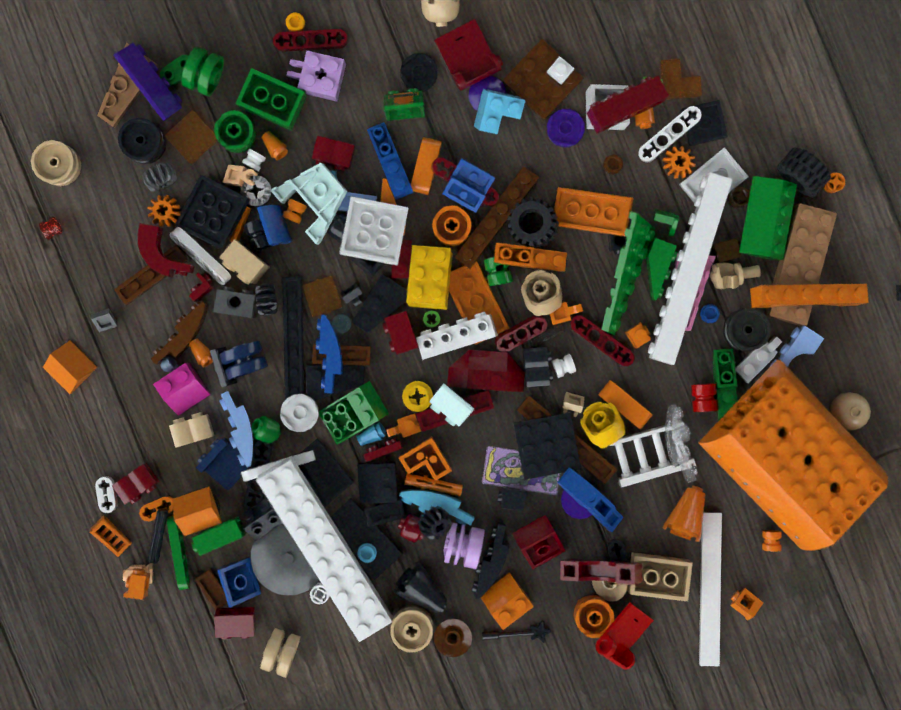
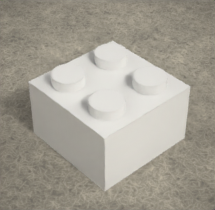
M591 84L586 91V113L591 108L590 105L598 100L601 102L608 100L607 97L615 92L618 94L624 92L628 85ZM586 114L587 129H594ZM630 119L607 130H624L630 124Z

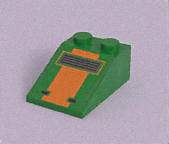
M414 88L408 89L404 93L394 90L385 94L384 112L387 121L425 117L422 91Z

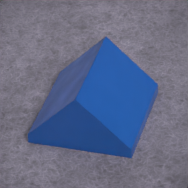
M250 558L223 565L217 570L229 607H233L261 594Z

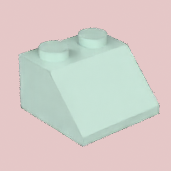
M445 384L441 386L429 401L432 404L430 408L437 414L442 412L446 415L445 420L453 427L455 424L460 426L474 410L470 404Z

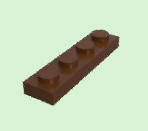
M174 245L163 253L170 261L180 263L189 261L178 245ZM147 265L114 290L123 303L128 305L167 276L156 272Z

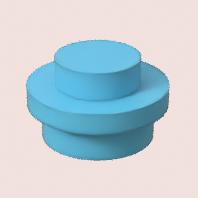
M364 543L359 547L357 555L362 562L369 563L376 558L377 550L374 545Z

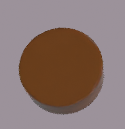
M609 155L603 162V168L608 174H617L623 167V161L618 155Z

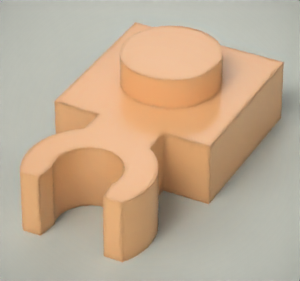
M228 165L223 183L229 186L243 187L245 182L253 186L255 182L250 180V177L253 175L257 176L258 173L244 166Z

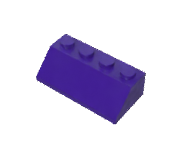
M131 43L115 53L114 57L161 119L165 121L182 108L180 105L182 100L176 93L172 94L168 89L170 84L164 77L160 79L156 73L158 68L152 60L148 63L144 57L146 52L140 44L136 46L134 43Z

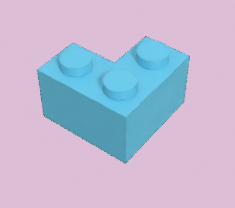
M483 89L474 127L480 131L498 134L502 115L521 119L525 100L518 96Z

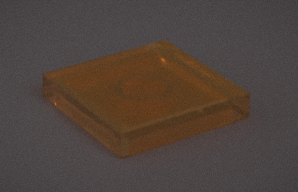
M193 110L165 135L191 165L218 141L214 132Z

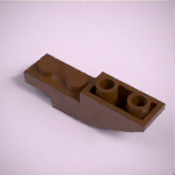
M198 301L190 308L192 311L187 316L184 314L176 321L178 324L174 328L179 333L171 335L164 347L160 346L153 352L154 356L151 360L155 364H161V361L171 354L174 357H180L188 349L189 343L196 338L204 323L209 306L207 302L202 301L200 303Z

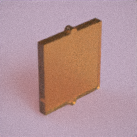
M333 276L320 280L315 279L314 282L302 285L312 317L325 313L329 314L331 311L343 308Z

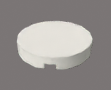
M294 394L283 402L280 416L283 424L289 430L305 432L316 424L319 417V409L316 402L310 396Z

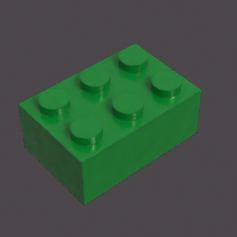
M251 68L236 101V105L247 112L292 131L307 95L298 88Z

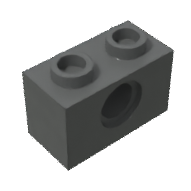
M224 286L223 290L217 289L213 312L255 318L257 304L256 295H253V291L242 289V292L238 293L234 292L235 288ZM235 297H239L241 303L235 308L232 305V300Z

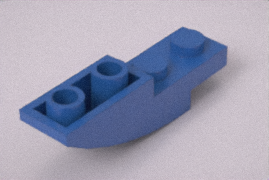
M385 122L367 129L395 199L397 200L413 193Z
M321 315V319L317 321V330H320V338L316 339V350H319V354H327L326 358H323L322 369H325L326 372L325 377H322L321 389H324V393H334L335 374H343L342 352L331 321L326 315Z
M568 468L557 482L608 531L613 532L624 518L603 494L571 468Z

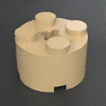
M538 270L530 273L525 278L521 287L523 299L528 310L535 316L553 313L561 307L562 291L556 275L547 273L544 270Z

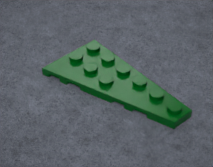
M631 211L629 214V218L632 219L629 229L626 228L624 235L626 236V246L624 245L621 248L614 276L617 279L616 287L611 288L610 292L612 303L606 309L601 329L612 335H615L621 326L622 314L627 310V301L634 292L635 280L641 273V264L643 259L647 257L649 243L655 236V228L638 213Z

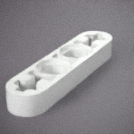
M695 106L685 109L640 148V159L647 163L658 157L700 121V109ZM689 111H691L692 113L696 111L697 119H690L687 122L689 126L686 127L685 122L680 118L683 117L685 120L689 117ZM680 123L683 126V131L681 133H674L672 131L673 124ZM659 136L667 137L668 143L665 146L657 144ZM653 142L655 147L660 151L656 152V150L654 149L651 152V158H649L648 156L644 158L643 150H650L653 147L652 145H650V143Z
M177 227L170 233L172 240L219 284L225 285L231 279L229 272L183 229Z
M313 450L292 456L297 465L316 460ZM286 458L242 471L243 481L257 478L258 475Z

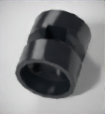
M261 219L243 225L246 236L250 237L248 243L251 252L272 247L268 243Z

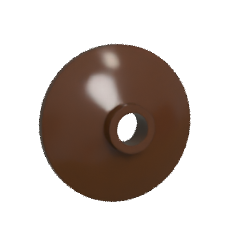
M447 619L441 622L434 632V644L437 650L447 657H459L466 653L471 646V630L466 623L459 619ZM452 633L456 634L457 636L453 640L449 637V635Z

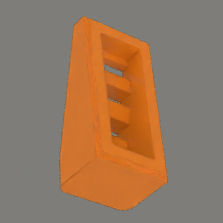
M104 515L90 529V533L117 557L132 544ZM103 525H105L106 527L101 532H99L98 530ZM111 530L112 532L105 538L104 535ZM116 535L117 538L110 543L109 541ZM122 540L124 543L116 549L115 546Z

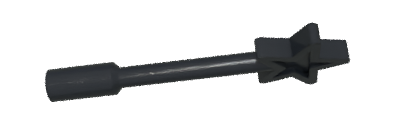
M541 621L538 627L530 625L532 630L482 632L483 640L498 639L499 637L532 635L531 640L539 638L542 643H545L544 635L550 634L551 630L545 629L544 622Z

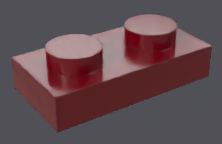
M402 240L398 265L392 264V278L409 279L412 240Z
M394 438L384 442L385 446L378 448L375 445L367 448V453H364L366 462L402 449L401 440L396 441Z

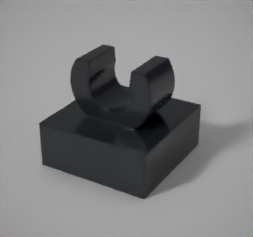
M357 283L340 293L346 304L350 301L353 302L355 307L362 304L358 297L362 294V291Z

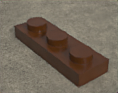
M313 344L312 364H323V358H326L327 354H319V350H316V344ZM340 345L343 365L370 366L371 346Z

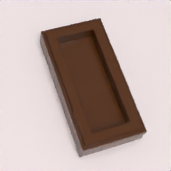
M212 568L194 579L215 611L216 608H221L227 604L221 581Z

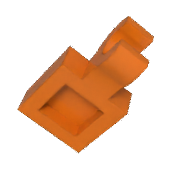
M563 302L560 308L550 313L552 325L571 321V314L583 312L582 305L578 304L568 307L567 302Z
M415 413L397 419V426L386 429L388 437L402 433L404 438L421 432Z

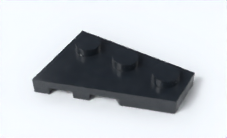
M322 365L306 366V395L310 396L314 401L364 384V365H343V374H335L334 393H324V389H321L322 377H325L326 370L322 369Z

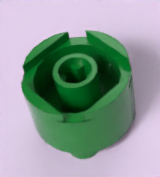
M235 110L227 111L222 114L214 126L216 139L228 151L241 153L253 147L257 135L256 128L249 117L242 112ZM237 128L239 132H237V135L234 136L232 132H235V129Z

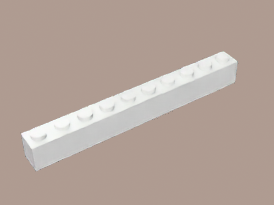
M710 172L706 177L703 176L700 187L702 191L700 195H697L694 206L697 207L695 213H691L688 224L691 226L689 232L686 231L682 242L685 245L677 256L679 264L677 269L674 268L671 275L673 283L671 287H668L665 298H667L666 305H663L660 310L659 316L662 318L660 324H656L653 335H656L654 343L651 342L648 348L650 359L669 365L675 364L732 183L730 178Z

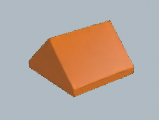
M69 340L49 355L43 368L71 394L97 366Z
M210 486L172 499L174 521L184 536L222 523Z

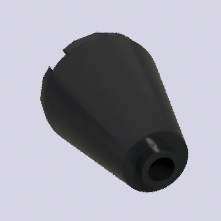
M419 562L414 563L415 567L412 570L407 568L396 583L398 589H394V592L398 596L435 614L443 612L447 607V598Z

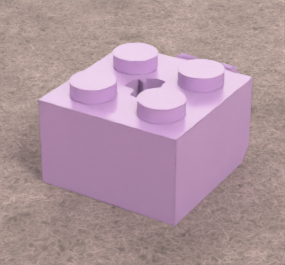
M306 51L304 62L290 60L289 64L291 66L302 68L301 74L287 71L286 75L287 77L299 80L298 89L304 91L307 95L338 101L346 67L344 59ZM321 73H325L326 77H322V79H319L318 76Z

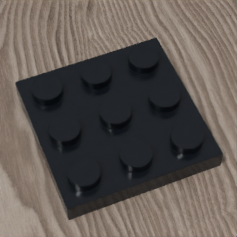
M200 175L175 226L224 251L250 199Z
M570 412L513 423L524 480L564 473L568 468L574 471L581 470Z

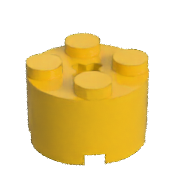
M602 402L591 404L584 410V416L581 419V426L589 440L600 448H606L614 444L625 435L624 422L616 407L607 402L608 404Z

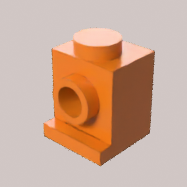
M641 322L624 332L634 348H639L650 341L651 338L649 330Z
M134 568L133 573L127 578L126 588L129 589L124 593V597L142 600L148 596L150 573H146L144 569Z
M746 588L740 592L737 590L730 598L733 601L730 606L742 614L746 620L754 618L764 603ZM741 601H744L746 606L742 605Z

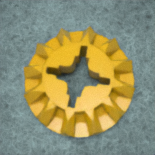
M421 381L409 383L402 394L405 406L415 412L426 410L431 405L429 401L433 397L431 388ZM416 388H418L420 394L426 395L420 398V405H418L416 399L409 398V396L415 395Z

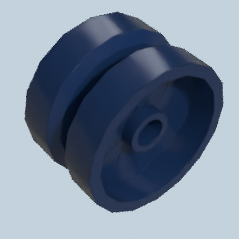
M260 341L244 343L219 354L222 364L235 362V365L225 370L228 380L268 367L266 357H252L262 352L263 349Z

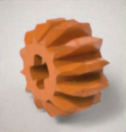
M675 146L672 148V152H666L667 157H664L662 161L668 163L663 166V169H670L667 173L668 176L674 173V179H677L680 174L683 179L686 177V173H692L691 168H694L696 164L690 162L695 159V156L689 157L690 149L684 152V146H681L678 151ZM682 160L683 164H681L679 167V164L676 165L675 161Z
M158 195V202L152 199L151 203L154 206H148V209L153 211L148 214V217L153 218V224L159 222V227L163 228L165 224L167 227H171V221L177 222V219L174 217L175 215L180 216L181 213L176 212V210L181 207L180 205H175L177 200L174 198L170 200L169 195H165L164 199ZM163 207L168 209L167 211H165L166 215L161 214V212L163 211Z

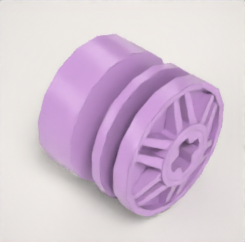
M452 522L451 528L446 535L443 550L444 563H449L451 555H454V565H457L459 558L463 557L464 567L477 569L485 530L472 527L469 535L465 534V525H461L460 533L456 532L457 523Z

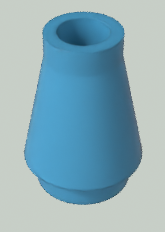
M379 422L372 424L358 435L357 440L363 446L383 440V437L387 436L385 428Z

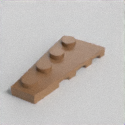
M144 55L145 59H146V60L148 61V63H149V62L151 61V59H149L148 57H146V56ZM119 62L116 73L110 82V88L104 97L97 115L114 128L141 92Z

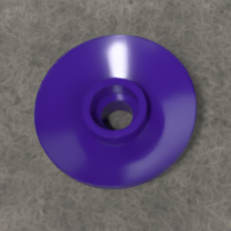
M489 76L470 87L469 101L472 107L478 111L483 89L507 94V91L499 79Z

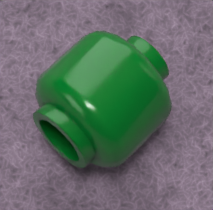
M267 416L255 419L251 426L253 437L267 444L277 440L281 434L280 424Z

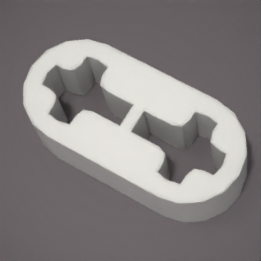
M109 476L99 478L95 486L98 506L104 513H110L118 506L117 493L112 487L115 482ZM104 480L106 483L110 484V486L107 487V493L105 487H101V484L104 483ZM106 496H108V501L113 503L110 509H108V506H104V503L107 502Z

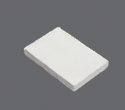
M724 147L679 185L690 199L695 202L697 195H700L702 191L700 187L703 176L706 177L710 172L732 179L728 194L749 176Z

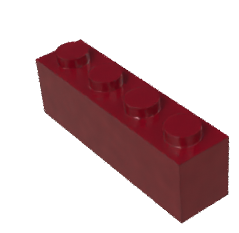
M659 75L654 78L649 76L643 79L641 84L637 86L632 84L626 87L624 92L620 94L615 92L607 97L608 100L603 102L598 100L590 105L591 108L586 114L598 134L663 103L669 97V94Z

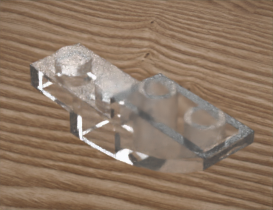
M672 403L668 406L665 422L668 456L673 467L680 466L685 480L690 483L697 480L695 475L698 474L693 463L690 464L688 458L690 452L687 445L683 446V443L690 441L688 436L691 433L687 424H683L681 417H684L680 406Z

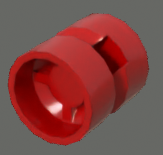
M716 383L691 385L692 396L696 398L692 401L693 412L718 411V401L713 397L717 392Z

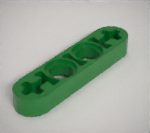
M168 516L167 527L177 586L179 590L190 589V576L183 534L174 521V516Z

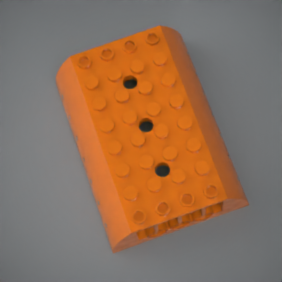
M778 359L698 442L802 550H818L835 544L888 487V476L885 470L784 362ZM784 427L785 435L780 438L777 434L778 429ZM806 455L811 456V463L809 465L804 464ZM833 482H836L837 486L832 489L833 491L831 492L830 485Z

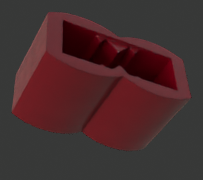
M317 136L312 159L316 161V165L323 163L327 166L329 164L333 165L335 170L345 172V169L350 170L356 147L349 143Z
M144 463L117 481L112 487L124 504L130 502L133 505L141 499L140 495L146 491L149 494L157 488L155 484L160 481L149 465Z

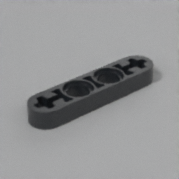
M257 441L255 443L251 468H254L258 461H262L264 464L270 463L272 454L271 443H265L268 450L264 451L263 456H267V460L256 458V455H261V449L258 446L262 445L263 442ZM257 478L248 480L244 503L246 510L252 508L249 502L253 500L254 495L250 496V492L261 494V497H256L257 504L264 500L265 493L263 490L256 491L252 488V482L257 480Z

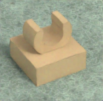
M566 392L563 412L567 413V410L574 411L573 416L576 417L578 412L582 413L584 397Z

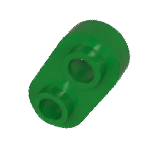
M181 55L160 71V79L164 77L170 84V87L180 83L184 69L182 63L187 61L188 55ZM171 72L172 77L166 78L167 73Z

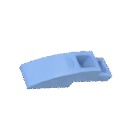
M227 391L221 394L222 399L219 402L223 410H228L230 414L228 420L231 427H236V430L230 432L232 437L229 438L233 449L237 447L240 453L237 455L240 464L250 468L253 455V440L248 415L244 405L238 408L235 407Z

